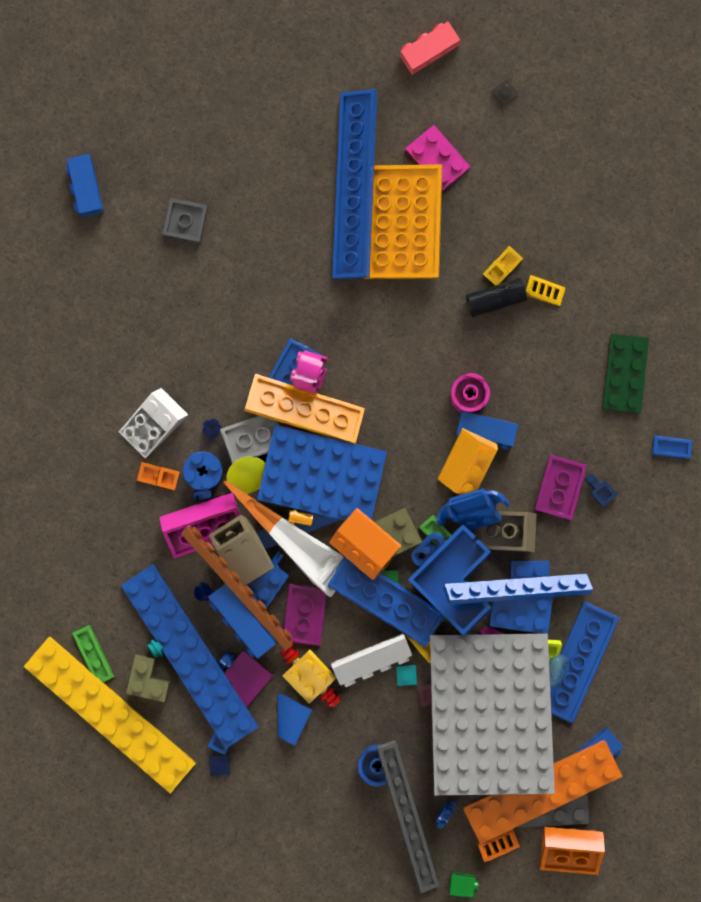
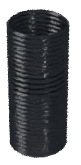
M517 278L510 282L466 294V301L468 306L469 304L471 306V316L476 317L501 308L503 309V307L527 301V293L522 279Z

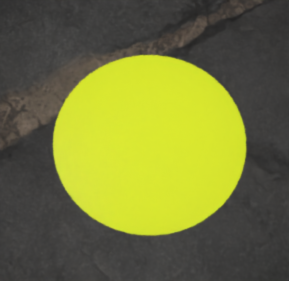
M252 456L240 458L228 469L227 481L248 495L260 489L265 462Z

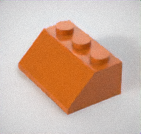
M358 508L340 526L329 542L372 580L385 570L402 546Z
M544 827L540 870L598 875L605 852L603 832Z

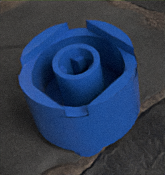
M209 452L193 453L184 464V479L191 487L198 491L212 490L220 484L223 478L222 464L216 456ZM206 467L208 473L201 476L199 469Z
M373 744L366 747L358 758L359 774L366 783L372 786H384L387 784L382 766L378 770H376L375 766H372V764H375V761L380 762L376 747L381 744Z

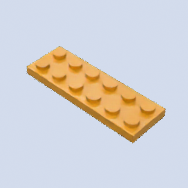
M258 374L254 376L244 409L246 412L354 444L357 440L365 408L318 393L314 394L295 388L293 385Z

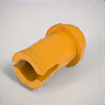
M296 509L294 511L290 510L288 522H292L291 524L312 525L313 514L297 512Z

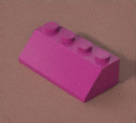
M233 493L159 517L162 532L173 558L196 551L181 534L188 525L198 529L202 535V540L205 543L209 542L213 546L209 534L240 516V511Z

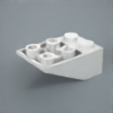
M160 388L148 396L121 428L119 433L146 459L182 423L188 414Z

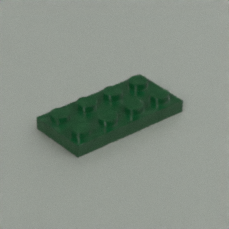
M610 334L602 409L641 414L649 338Z

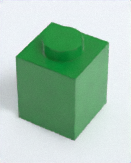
M451 872L449 894L473 898L474 892L478 891V880H475L476 878L473 874Z

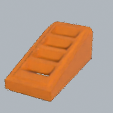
M513 829L481 844L479 841L477 842L484 862L520 847ZM507 835H510L511 841L513 843V845L509 846L506 838ZM500 838L503 839L506 848L502 849L499 842ZM494 841L496 842L498 851L496 852L492 845V842ZM488 844L491 854H487L485 845Z

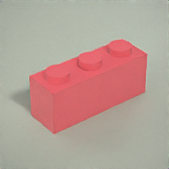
M449 22L445 24L440 23L433 28L432 32L420 35L416 42L404 45L401 48L400 57L413 75L458 47L460 39Z

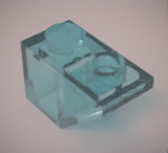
M557 654L550 658V691L561 685L569 662L568 657L565 655Z

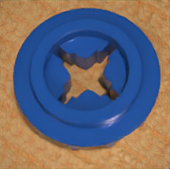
M451 799L449 802L446 801L435 818V827L441 829L446 825L455 810V801Z

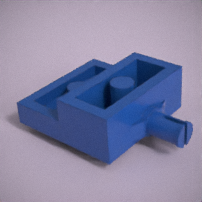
M279 551L271 560L274 569L247 585L254 593L252 596L257 601H262L266 607L270 605L290 576L278 565L284 556L283 554L280 555L281 552Z

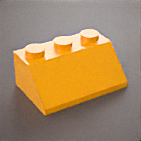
M462 428L438 476V480L459 495L478 490L498 450L497 444Z

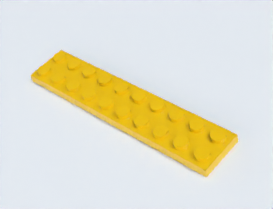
M48 637L24 665L30 673L169 793L175 789L196 764L193 759L104 682L95 677L53 638Z

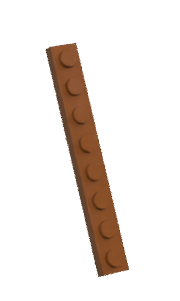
M188 525L181 533L285 651L291 647L293 640L289 631L283 630L278 625V619L273 614L271 616L268 614L264 603L260 600L257 601L252 596L254 593L247 585L243 586L238 574L235 571L231 572L227 568V562L221 556L218 557L214 553L213 546L209 542L205 543L202 540V535L198 529Z

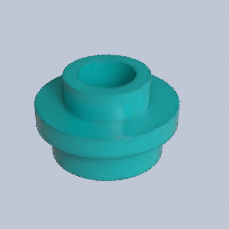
M151 640L150 644L147 645L149 651L154 658L162 657V645L160 642Z

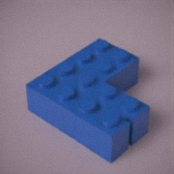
M462 525L408 580L464 637L492 610L486 602L448 605L443 591L445 584L465 583L492 555L491 551Z

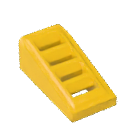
M530 275L526 286V293L528 297L560 306L566 288ZM534 283H537L536 291L533 292V285ZM541 285L545 286L543 294H539ZM548 287L552 288L549 297L546 296ZM557 289L559 290L557 299L555 300L553 299L555 290Z

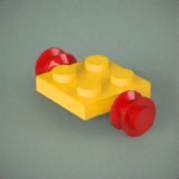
M294 644L286 651L283 648L280 651L282 655L279 658L284 657L286 659L285 664H293L283 674V677L308 704L321 694V702L326 701L328 703L327 708L330 706L334 708L341 701L339 699L341 694L336 695L334 693L335 688L327 690V687L337 677L311 650L299 659L297 657L300 651L292 649Z

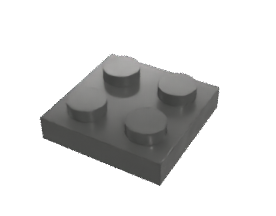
M170 198L162 235L200 243L208 206Z

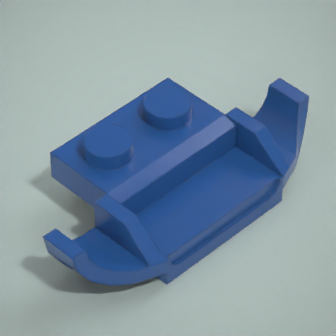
M482 488L449 498V502L440 509L436 522L440 526H444L446 520L451 518L453 522H459L461 526L464 525L469 531L501 522V515L496 510V504L504 503L506 507L510 506V504L501 493L486 491Z

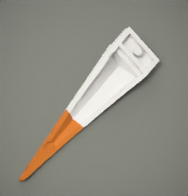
M223 481L227 488L311 582L331 597L335 591L328 587L327 584L344 557L274 513L228 481Z

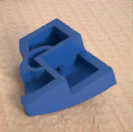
M279 693L278 736L295 746L312 709Z

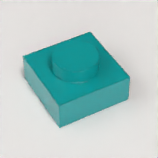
M416 665L396 666L397 686L417 685Z

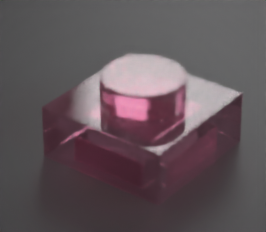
M431 685L418 687L422 707L432 705Z

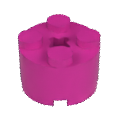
M300 351L296 359L298 363L296 370L293 369L290 380L293 381L295 388L317 394L316 388H321L327 369L323 367L324 363L328 364V357L309 351Z
M474 373L460 376L450 390L451 403L459 412L477 413L487 404L490 397V389L483 377ZM468 390H472V394H474L471 398H468V395L465 394Z

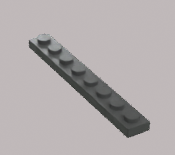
M393 740L377 746L376 749L418 889L423 893L438 887L439 883L396 741Z

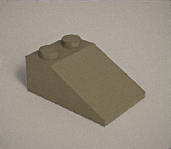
M498 511L501 515V522L481 527L479 530H473L476 539H479L489 550L535 552L537 514Z

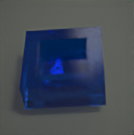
M229 754L209 756L210 776L230 775Z

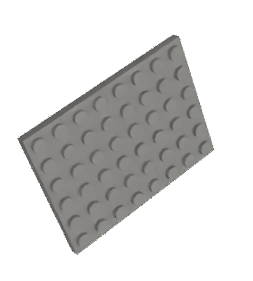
M548 634L466 635L465 637L463 635H430L434 796L555 794Z

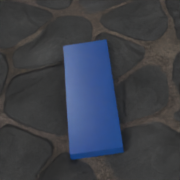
M345 556L327 584L328 587L424 647H427L430 642V635H434L444 618L433 605L382 573L372 580Z
M585 601L583 602L550 676L552 715L573 724L620 617Z

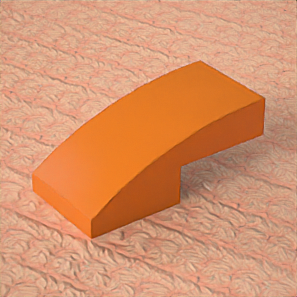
M141 462L136 481L175 490L180 472Z

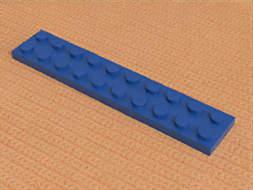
M375 89L340 93L332 278L335 280L370 278L377 91Z
M152 564L122 584L121 587L155 640L162 645L164 654L225 749L258 728L257 722L155 565Z

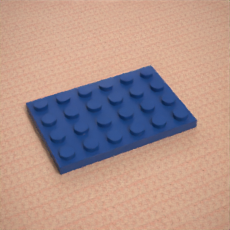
M274 425L257 500L346 521L354 510L358 508L372 520L387 451Z

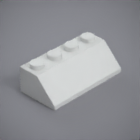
M402 633L332 662L331 666L339 684H344L347 687L355 684V679L362 677L364 680L373 676V672L380 669L383 672L392 668L391 664L398 662L400 665L409 661V657L412 654Z

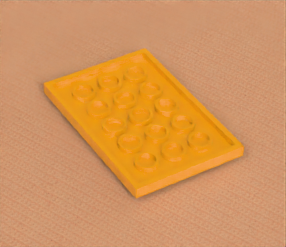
M442 164L374 166L370 278L364 279H439Z

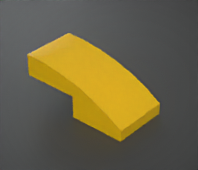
M508 246L483 275L496 286L524 258Z

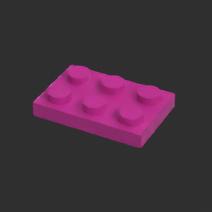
M435 125L405 148L418 165L442 164V191L470 169V165Z

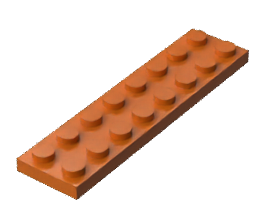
M602 740L553 764L555 794L486 795L463 806L479 843L486 842L623 777L606 741Z

